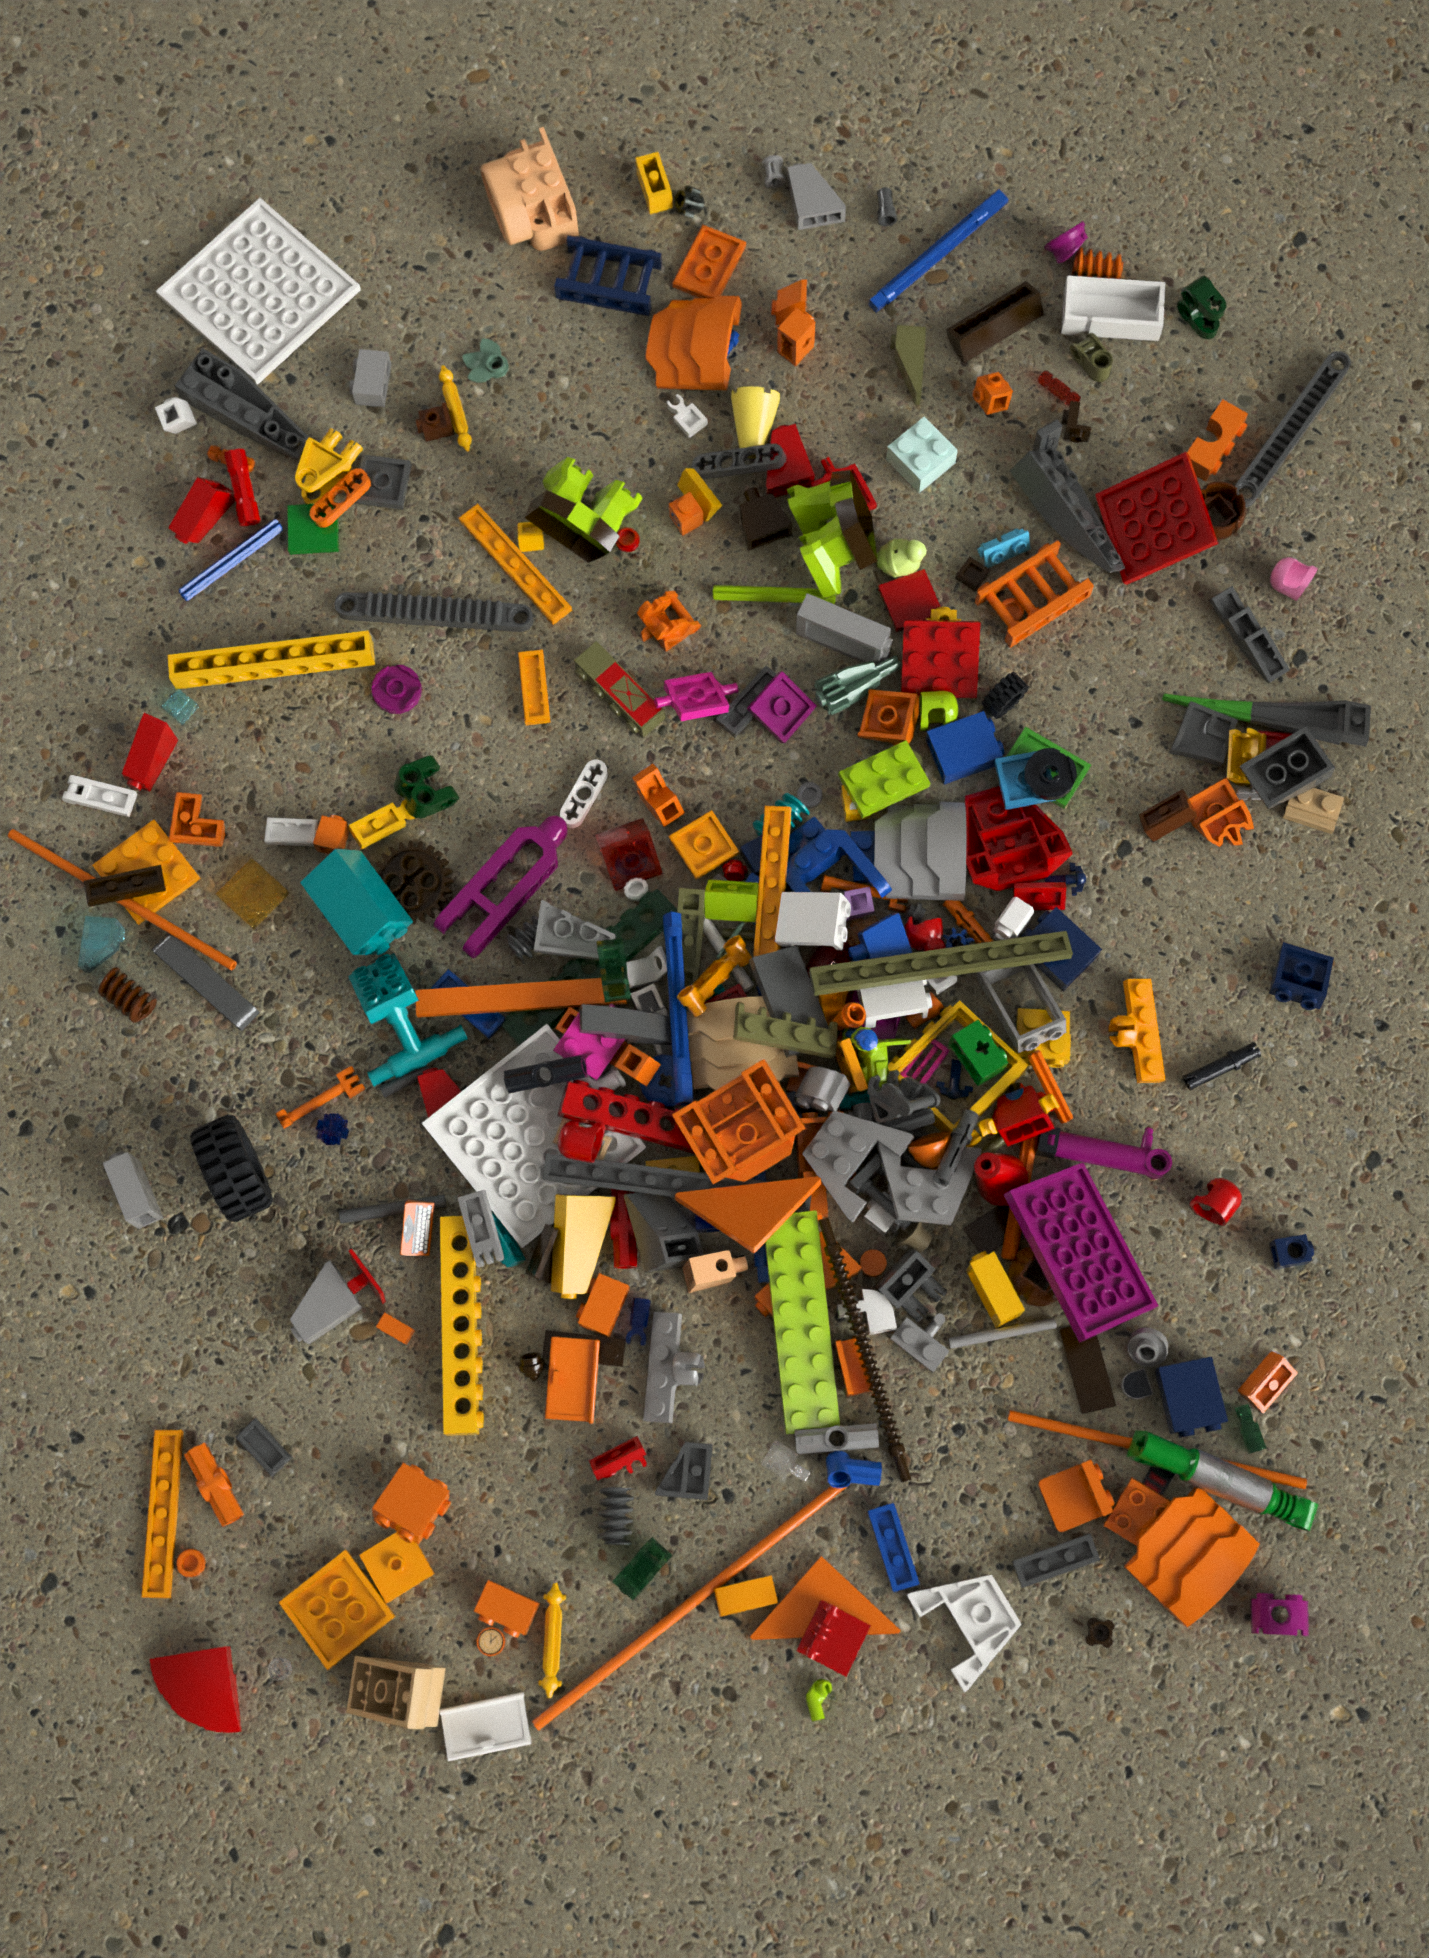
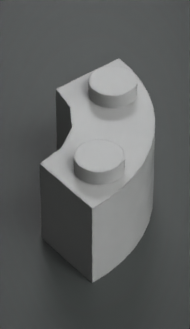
M810 1067L794 1095V1103L804 1110L812 1108L816 1111H826L828 1109L836 1112L850 1083L844 1074L823 1067Z

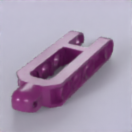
M552 815L546 818L538 828L536 826L517 828L438 915L434 922V927L445 935V932L458 919L461 920L473 906L478 908L487 918L467 939L462 948L471 958H476L558 868L557 848L568 834L566 821L560 816ZM536 843L543 849V856L498 906L481 894L492 881L495 882L497 880V875L504 867L514 861L513 857L525 844Z

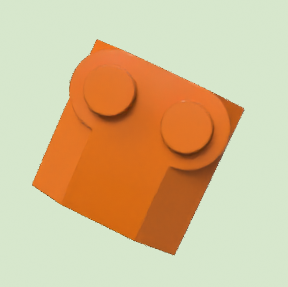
M869 689L858 737L890 742L893 746L905 740L909 744L913 739L919 715L918 695Z

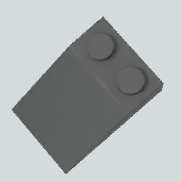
M1306 726L1239 766L1267 809L1309 791L1332 777L1335 769Z

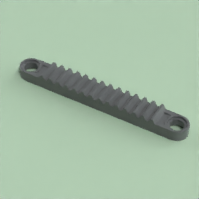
M1335 351L1328 355L1236 483L1237 495H1239V490L1243 488L1250 490L1252 493V497L1244 498L1246 507L1252 506L1347 374L1351 360L1346 353ZM1338 360L1343 363L1344 368L1336 370L1331 366V362Z
M368 591L367 593L344 592L338 595L334 602L338 615L345 620L525 632L533 624V614L528 606L502 603L499 600L492 602L491 600L482 601L480 599L473 601L470 598L466 600L461 598L452 599L451 597L443 599L440 596L433 598L431 596L422 597L417 595L414 597L411 594L407 596L402 594L393 595L391 593L384 595L381 592L374 594ZM345 601H352L355 604L354 608L350 611H343L341 606ZM518 613H525L528 618L524 623L519 624L514 621V616Z

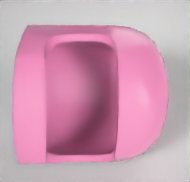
M1285 557L1275 565L1271 573V586L1281 594L1297 601L1313 579L1318 568L1313 565L1307 566L1295 558Z

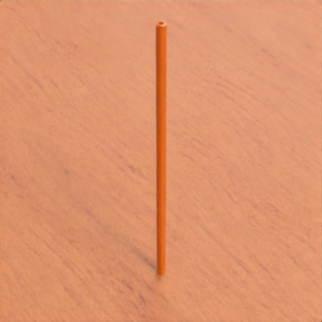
M830 1486L534 1719L532 1723L539 1731L714 1593V1589L723 1586L847 1487L834 1488Z

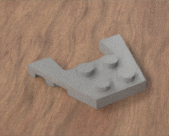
M833 1111L802 1154L817 1176L821 1178L822 1183L846 1217L854 1222L867 1202L845 1187L877 1141L901 1157L915 1137L901 1130Z
M877 1141L876 1147L881 1156V1164L887 1177L888 1189L897 1220L951 1225L973 1174L974 1163L981 1154V1148L965 1147L952 1175L950 1184L943 1186L933 1180L937 1170L900 1166L901 1157Z

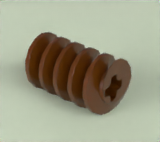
M114 967L103 978L98 993L101 997L106 998V1001L110 1004H114L117 1010H121L124 1016H129V1020L133 1023L140 1022L152 1013L157 1004V999L155 998L148 1002L151 994L146 992L141 995L143 988L137 986L133 989L135 981L132 979L126 982L128 976L125 973L118 976L120 969Z

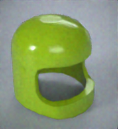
M920 692V731H928V725L931 723L946 725L957 720L958 703L956 697L951 692Z

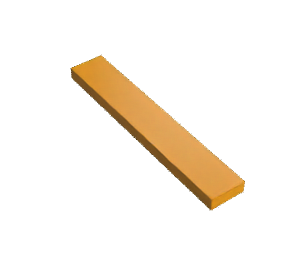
M478 503L459 517V522L552 625L572 611V607Z
M765 806L753 957L781 950V947L775 942L781 894L786 890L792 810L788 806Z
M154 1430L141 1598H171L183 1430Z

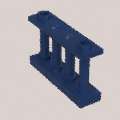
M567 236L568 253L573 254L567 277L564 279L556 277L554 284L556 299L650 316L652 308L651 296L646 295L652 269H662L661 253L652 249L642 250L589 240L583 236ZM582 255L596 258L589 283L576 281ZM605 260L619 262L614 285L611 288L599 286ZM629 264L643 267L636 292L622 290Z

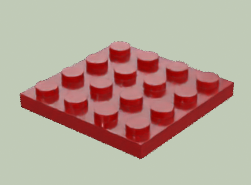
M1183 452L1095 494L1107 534L1125 566L1119 572L1123 583L1126 585L1218 544L1190 456L1187 452Z

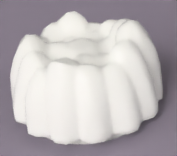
M642 878L630 879L624 886V893L629 900L642 901L647 896L648 884Z

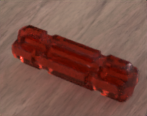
M1045 370L1040 374L1038 383L1044 387H1049L1047 390L1060 400H1066L1068 406L1070 401H1081L1079 394L1075 391L1071 392V388L1058 378H1053V374Z

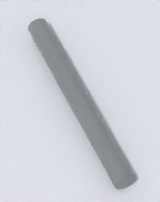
M1053 1317L948 1338L949 1346L952 1349L1056 1328V1321Z

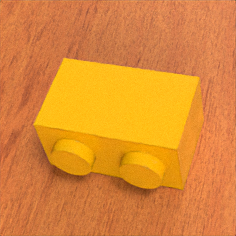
M659 152L635 158L637 177L649 213L654 214L672 209V191Z

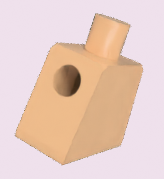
M726 1250L689 1258L682 1267L688 1292L693 1293L732 1282L736 1277V1273L748 1270L745 1255L731 1257L730 1251ZM716 1266L720 1267L722 1272L718 1271Z

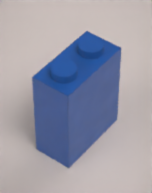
M984 711L927 731L925 740L944 785L995 767V759L1002 758L1005 755L1001 741H996L994 736V723L991 718L987 719Z

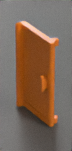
M551 1337L545 1419L594 1423L600 1340Z

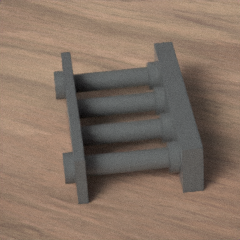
M925 1126L907 1132L915 1137L914 1140L928 1135ZM907 1147L901 1156L902 1159L913 1168L930 1169L921 1166L913 1158ZM878 1153L849 1182L848 1189L856 1195L860 1192L868 1194L896 1219L890 1229L895 1234L900 1228L905 1230L912 1221L897 1220L892 1201L873 1185L874 1182L872 1180L878 1174L886 1177L881 1164V1156Z

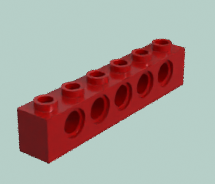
M573 1080V1083L568 1082L565 1085L557 1114L558 1117L575 1120L591 1126L595 1122L604 1123L605 1130L695 1154L672 1116L680 1108H675L672 1111L665 1109V1105L659 1102L650 1101L647 1104L640 1102L639 1097L631 1094H624V1097L615 1095L614 1090L606 1087H599L597 1090L588 1087L589 1084L581 1080ZM585 1097L592 1098L595 1102V1109L589 1110L585 1108L583 1099ZM609 1105H617L621 1110V1115L619 1117L612 1116L609 1113ZM640 1111L646 1116L645 1124L636 1122L634 1118L635 1112ZM665 1118L670 1121V1131H664L660 1127V1119Z

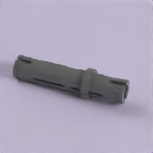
M965 1109L957 1127L952 1130L950 1134L952 1137L933 1176V1180L943 1186L950 1184L966 1145L970 1144L972 1140V1131L977 1120H979V1115L976 1112Z

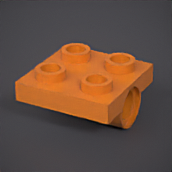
M1131 1477L1114 1505L1113 1513H1110L1104 1522V1526L1137 1546V1538L1160 1516L1171 1500Z

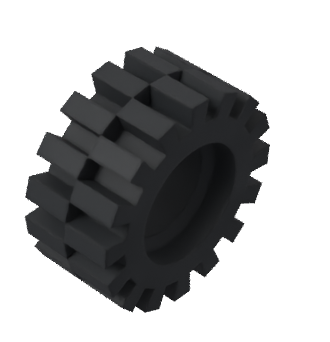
M1011 672V674L1009 673L999 683L994 685V688L984 697L982 705L996 719L1001 718L1015 704L1019 703V700L1027 693L1029 686L1015 672Z

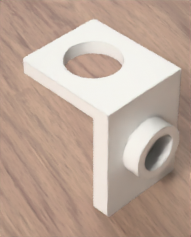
M662 946L657 947L646 958L625 962L620 965L628 988L658 982L667 974L666 955ZM657 956L661 959L662 962L661 970L657 966Z

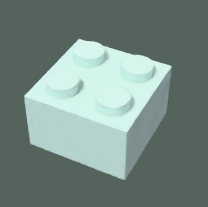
M923 417L887 446L886 460L920 493L956 463L958 450Z

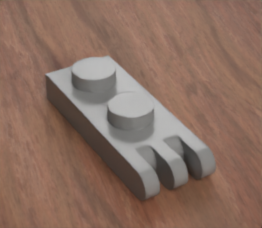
M486 1190L458 1197L477 1267L484 1266L482 1255H484L488 1265L494 1263L492 1252H494L498 1262L504 1260Z

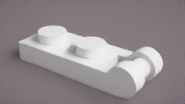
M75 775L69 776L67 782L69 787L63 793V801L130 817L137 797L135 791ZM79 788H84L81 795L77 794Z

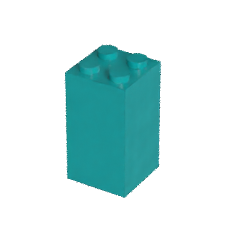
M334 849L300 882L353 955H381L390 948L389 944L394 939H398L406 934L408 931L407 927L413 923V920L360 850Z

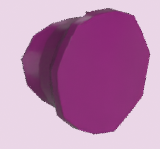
M1083 221L1044 246L1045 250L1052 252L1058 264L1071 257L1088 238L1084 229L1085 223Z

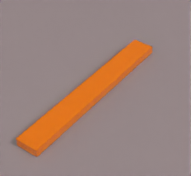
M625 976L415 990V994L419 999L416 1002L417 1018L569 1008V1006L573 1008L580 1007L582 1004L596 1006L610 1005V1003L613 1005L627 1004Z

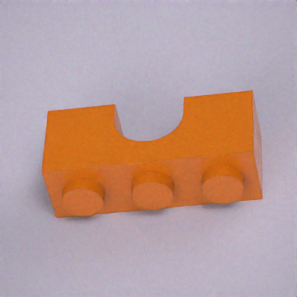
M1222 399L1210 417L1206 430L1217 437V441L1207 442L1197 437L1187 451L1196 476L1204 481H1207L1211 474H1217L1223 463L1220 461L1223 455L1229 456L1235 446L1233 440L1236 436L1241 438L1248 426L1245 423L1248 413Z

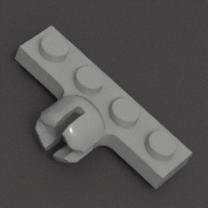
M653 1312L643 1421L673 1423L675 1390L677 1386H696L702 1382L704 1373H697V1371L691 1370V1368H705L703 1357L698 1353L680 1351L682 1314Z

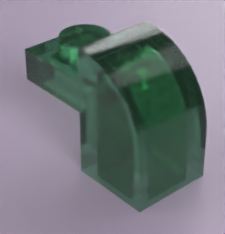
M623 938L596 941L605 1002L631 999Z
M652 1537L612 1582L623 1594L634 1600L645 1590L673 1555Z

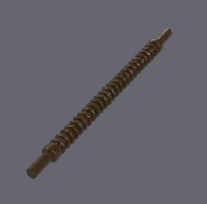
M829 1217L818 1220L826 1243V1247H824L825 1254L830 1256L828 1263H832L833 1267H831V1270L835 1271L833 1278H837L835 1285H839L838 1293L842 1294L840 1300H844L845 1303L842 1307L847 1309V1312H845V1315L849 1316L847 1322L852 1325L849 1329L854 1331L852 1338H856L854 1345H858L857 1353H861L859 1360H863L864 1364L861 1367L866 1369L864 1375L868 1376L866 1382L871 1385L868 1389L873 1391L871 1398H875L873 1405H877L876 1413L880 1414L878 1420H882L883 1423L880 1427L885 1429L883 1435L887 1436L885 1443H889L888 1453L894 1458L901 1482L911 1480V1476L903 1454L905 1447L899 1441L901 1436L897 1435L899 1428L894 1426L897 1421L892 1420L894 1413H890L892 1406L887 1404L889 1398L885 1397L887 1391L882 1388L885 1384L880 1382L882 1376L878 1375L880 1368H876L877 1360H873L875 1353H871L873 1346L868 1344L870 1338L866 1337L868 1331L863 1328L866 1324L861 1322V1319H863V1316L859 1315L861 1308H857L856 1304H858V1301L854 1300L856 1293H852L854 1286H850L851 1278L847 1277L849 1271H845L844 1268L847 1264L842 1262L844 1256L840 1255V1252H842L841 1245L836 1242Z

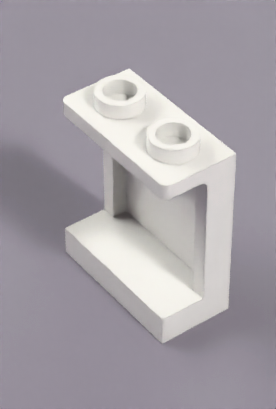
M782 892L775 942L782 949L793 947L794 945L833 946L836 950H843V943L846 942L848 935L846 921L851 913L850 902L841 893Z
M920 980L857 990L859 1003L866 1012L865 1027H876V1020L921 1013L922 1018H927L928 1010L932 1008L930 993H925L924 989L927 981Z

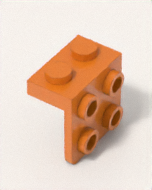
M1092 1460L1041 1479L1038 1483L1053 1523L1059 1532L1067 1531L1096 1518L1113 1513L1112 1506L1115 1505L1109 1490L1104 1491L1100 1481L1104 1479L1099 1465L1097 1463L1093 1465Z

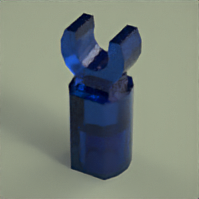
M633 1298L629 1321L632 1330L626 1335L628 1345L631 1344V1338L634 1335H639L641 1337V1346H645L647 1338L643 1331L648 1326L651 1300Z

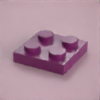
M779 671L747 707V710L782 744L786 743L817 706L783 671Z

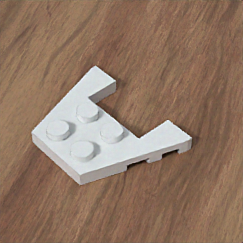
M992 1575L907 1594L919 1617L945 1603L975 1654L950 1669L963 1692L969 1690L974 1681L982 1674L996 1654L1021 1626V1622Z

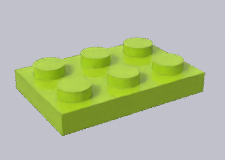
M907 740L838 773L842 784L862 819L928 788L931 784Z

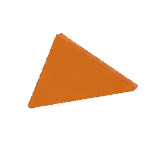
M817 1176L677 1192L675 1200L752 1253H755L822 1183L821 1178Z
M821 1556L753 1632L750 1638L752 1640L802 1638L820 1600L871 1625L867 1635L898 1634L901 1630Z

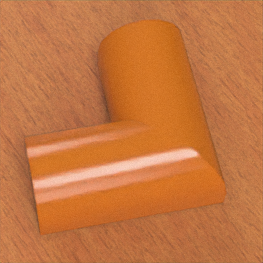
M176 792L169 842L222 847L225 837L224 820L199 818L202 794Z

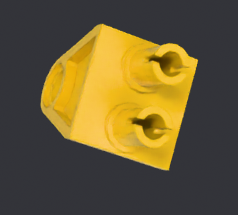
M329 428L320 443L311 437H308L295 474V481L298 487L302 489L301 495L305 504H315L351 471L352 463L360 452L363 451V448L357 442L354 445V441L349 440L341 454L334 452V448L343 437L338 431L334 432L333 428ZM304 476H306L305 481H304V484H303V483H302V479H303ZM316 490L321 491L318 498L313 500L308 498V493Z

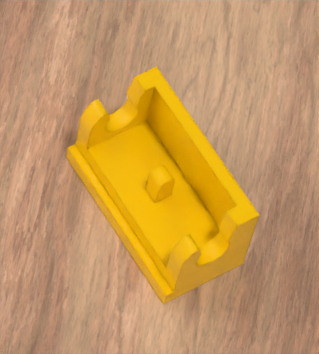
M1247 728L1246 733H1242L1237 729L1229 730L1227 779L1239 786L1251 785L1239 766L1266 750V735L1264 733L1261 734L1252 728Z

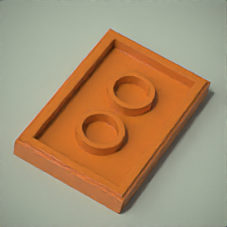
M702 224L672 283L673 288L701 299H714L715 296H721L746 247V241Z

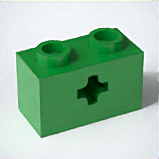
M979 1020L953 1034L948 1042V1045L977 1086L1004 1071L1008 1064L1005 1051L1000 1046L997 1047L992 1040L990 1030L987 1026H982Z

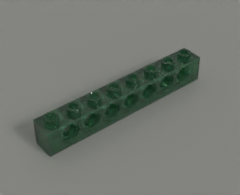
M658 889L652 893L650 891L645 893L640 898L639 905L633 910L631 908L626 910L620 917L621 921L614 927L610 925L605 929L616 935L614 945L616 952L613 955L612 962L583 958L572 959L563 966L561 974L556 978L552 976L547 981L612 977L621 969L620 965L622 963L629 962L664 931L663 915L671 911L677 913V908ZM646 913L654 916V919L650 922H643L640 918ZM626 930H631L635 933L631 939H624L621 935ZM588 964H593L597 967L591 974L583 972V968ZM568 1008L512 1011L504 1019L505 1023L502 1027L505 1033L519 1046L546 1024L551 1029H554ZM528 1016H537L538 1021L532 1026L525 1024V1019Z

